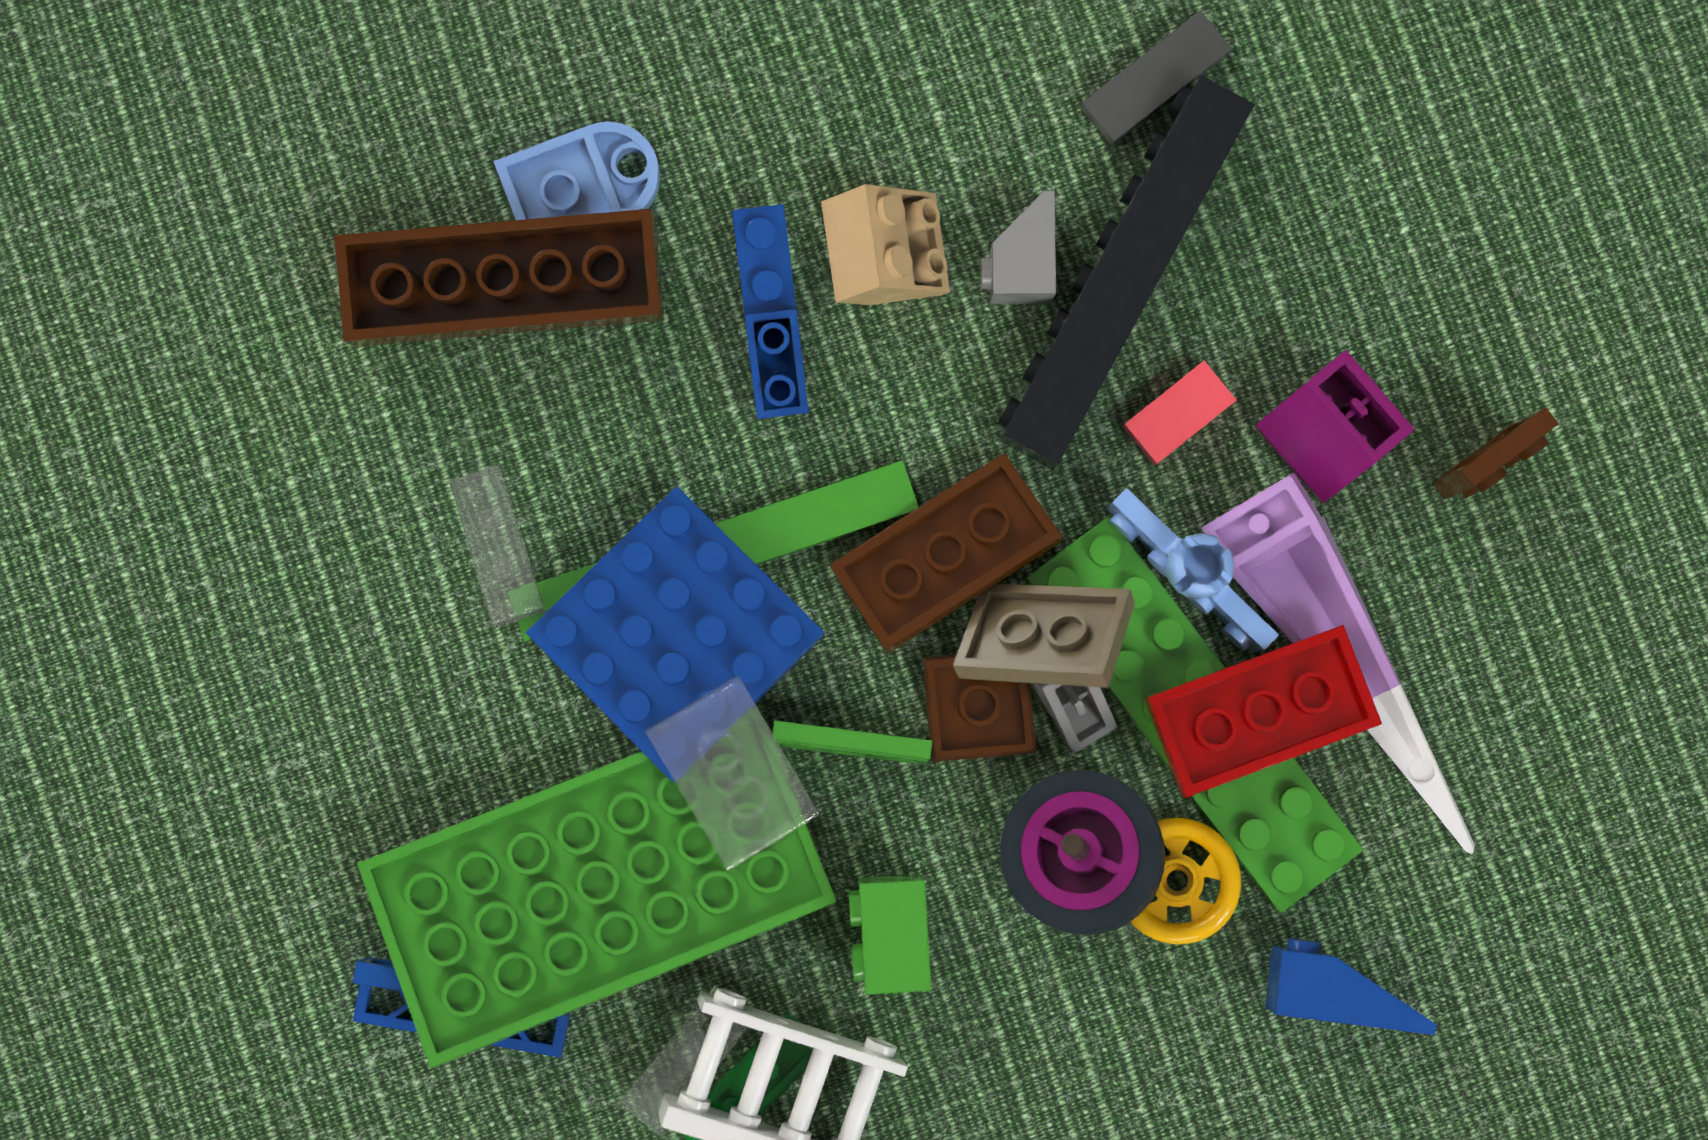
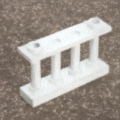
M717 988L714 995L700 991L697 1002L701 1012L713 1016L687 1091H681L679 1097L665 1093L658 1111L661 1127L702 1140H815L811 1139L812 1133L808 1128L833 1056L838 1055L863 1063L839 1136L838 1138H832V1140H860L883 1071L905 1077L908 1066L899 1054H896L897 1047L887 1041L868 1036L865 1043H861L746 1006L747 998L726 989ZM734 1022L763 1031L738 1106L731 1107L730 1113L710 1107L711 1101L707 1096ZM783 1039H788L813 1047V1051L788 1123L783 1122L779 1129L760 1123L762 1117L758 1115V1111Z

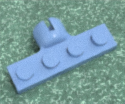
M1128 488L1106 508L1113 515L1109 522L1129 542L1137 538L1151 552L1147 556L1148 561L1156 570L1168 578L1175 591L1185 596L1205 615L1212 611L1226 624L1222 632L1239 649L1246 651L1250 648L1254 652L1263 651L1279 636L1229 587L1228 584L1233 578L1234 559L1229 547L1223 548L1218 543L1220 540L1218 537L1199 533L1184 539L1179 538Z

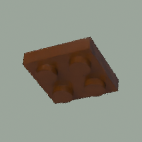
M1546 407L1520 419L1432 482V484L1444 499L1459 493L1465 499L1478 491L1481 493L1507 475V472L1502 467L1503 465L1507 469L1520 460L1523 462L1546 447L1549 441L1544 435L1559 425V423Z

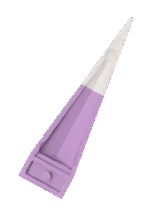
M1295 473L1290 474L1201 527L1205 534L1218 537L1220 539L1218 543L1223 548L1229 547L1235 564L1233 578L1292 643L1344 625L1382 722L1381 725L1367 731L1410 781L1463 849L1473 854L1475 844L1324 516H1320Z

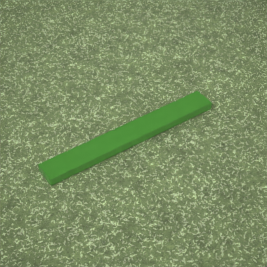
M902 460L715 524L756 565H760L906 516L919 508ZM595 564L508 592L524 642L533 641L525 632Z

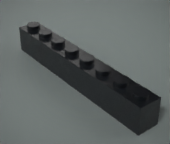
M1202 75L1199 76L1192 91L1182 86L1168 112L1169 115L1176 118L1168 135L1158 130L1144 155L1145 159L1152 162L1144 178L1136 174L1133 175L1119 201L1128 206L1119 223L1111 218L1109 219L1095 245L1104 250L1095 267L1088 263L1084 264L1071 288L1072 291L1079 294L1078 299L1071 311L1060 308L1046 334L1054 338L1055 341L1046 356L1036 352L1022 377L1024 381L1030 383L1022 401L1011 397L997 424L1006 428L1000 439L1001 443L1053 471L1058 466L1255 105L1254 103Z

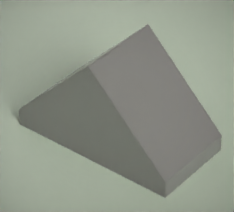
M1039 683L1031 685L1073 754L1118 728L1100 687Z

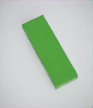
M775 720L772 734V742L778 747L925 765L931 757V740Z

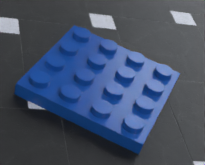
M677 486L525 632L674 784L825 635L824 631Z

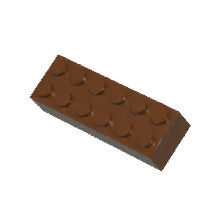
M651 209L334 235L343 339L345 342L357 347L665 320L656 218Z

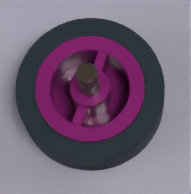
M1068 771L1055 774L1038 782L1017 801L1004 825L1000 844V857L1007 885L1013 896L1028 913L1039 921L1060 931L1078 935H1095L1110 932L1126 925L1136 918L1152 901L1164 872L1165 847L1156 818L1134 790L1106 774L1093 771Z

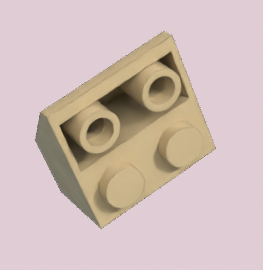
M864 184L821 201L836 303L875 305L950 293L936 193Z

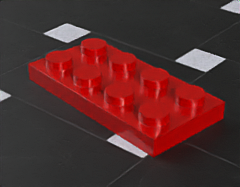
M1344 625L1144 698L1182 798L1193 796L1382 724Z

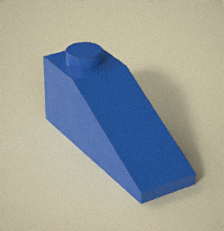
M1289 938L1288 947L1272 945L1265 1009L1275 1015L1435 1035V1023L1337 957L1320 952V942Z

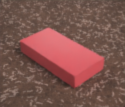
M1203 361L1122 427L1151 463L1156 466L1237 400L1209 365Z

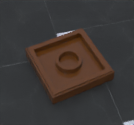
M956 655L922 658L929 738L932 741V762L1037 753L1030 683L959 679L953 667Z

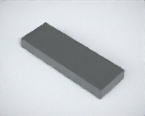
M1200 10L1081 103L1080 109L1107 142L1113 146L1176 97L1182 86L1187 88L1200 75L1203 76L1226 58L1232 51V48Z

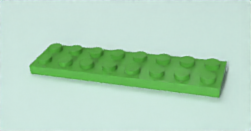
M1108 516L1025 578L1029 585L1131 590L1135 605L1108 690L1172 773L1144 698L1225 669V667L1127 538L1109 522L1111 517ZM1294 758L1190 796L1213 829L1228 842L1238 862L1275 911L1280 914L1363 851V848Z

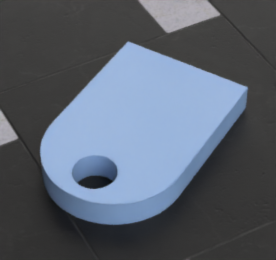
M617 122L594 123L493 161L516 220L648 209L656 197L660 183L659 164L650 143L635 129ZM638 153L646 159V169L640 176L628 178L619 173L618 163L624 155Z

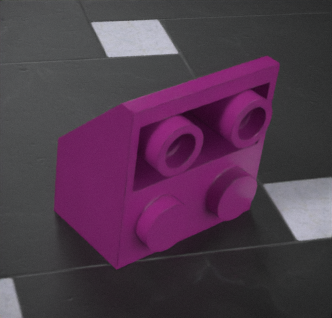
M1346 349L1254 426L1321 504L1325 503L1373 466L1415 430Z

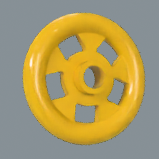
M1179 817L1157 820L1163 836L1164 846L1168 849L1170 855L1165 857L1163 876L1155 894L1158 898L1157 901L1149 903L1130 923L1144 935L1163 943L1181 945L1204 940L1218 932L1228 922L1237 907L1241 893V871L1238 860L1228 842L1217 831L1202 822ZM1189 841L1199 844L1209 852V856L1203 865L1199 866L1192 858L1182 855ZM1174 871H1181L1188 878L1186 888L1181 891H1174L1167 884L1168 876ZM1205 877L1220 881L1219 893L1214 904L1199 899L1204 887ZM1189 905L1191 907L1190 922H1167L1168 906L1185 907Z

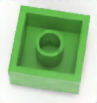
M921 874L858 878L859 890H849L851 927L861 926L862 943L852 944L854 981H864L866 995L931 991L924 878Z

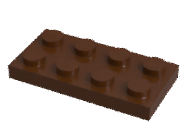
M1003 453L830 564V567L888 654L1061 543L1062 535L1006 454Z

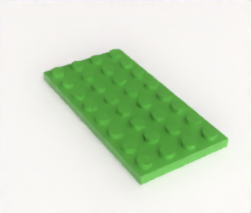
M758 706L750 708L675 784L641 751L357 863L430 1068L453 1061L837 902Z

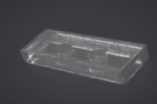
M499 464L450 480L449 483L492 625L498 628L546 612L505 477Z

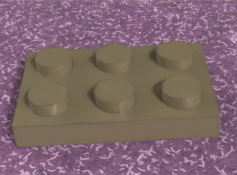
M995 584L978 595L953 667L959 679L1109 688L1135 600L1130 589Z

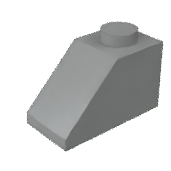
M1043 191L992 243L989 258H981L980 287L981 289H990V304L1052 303L1056 295L1055 191Z

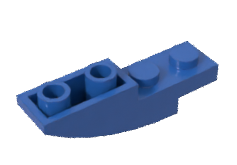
M784 204L732 210L757 419L809 413Z

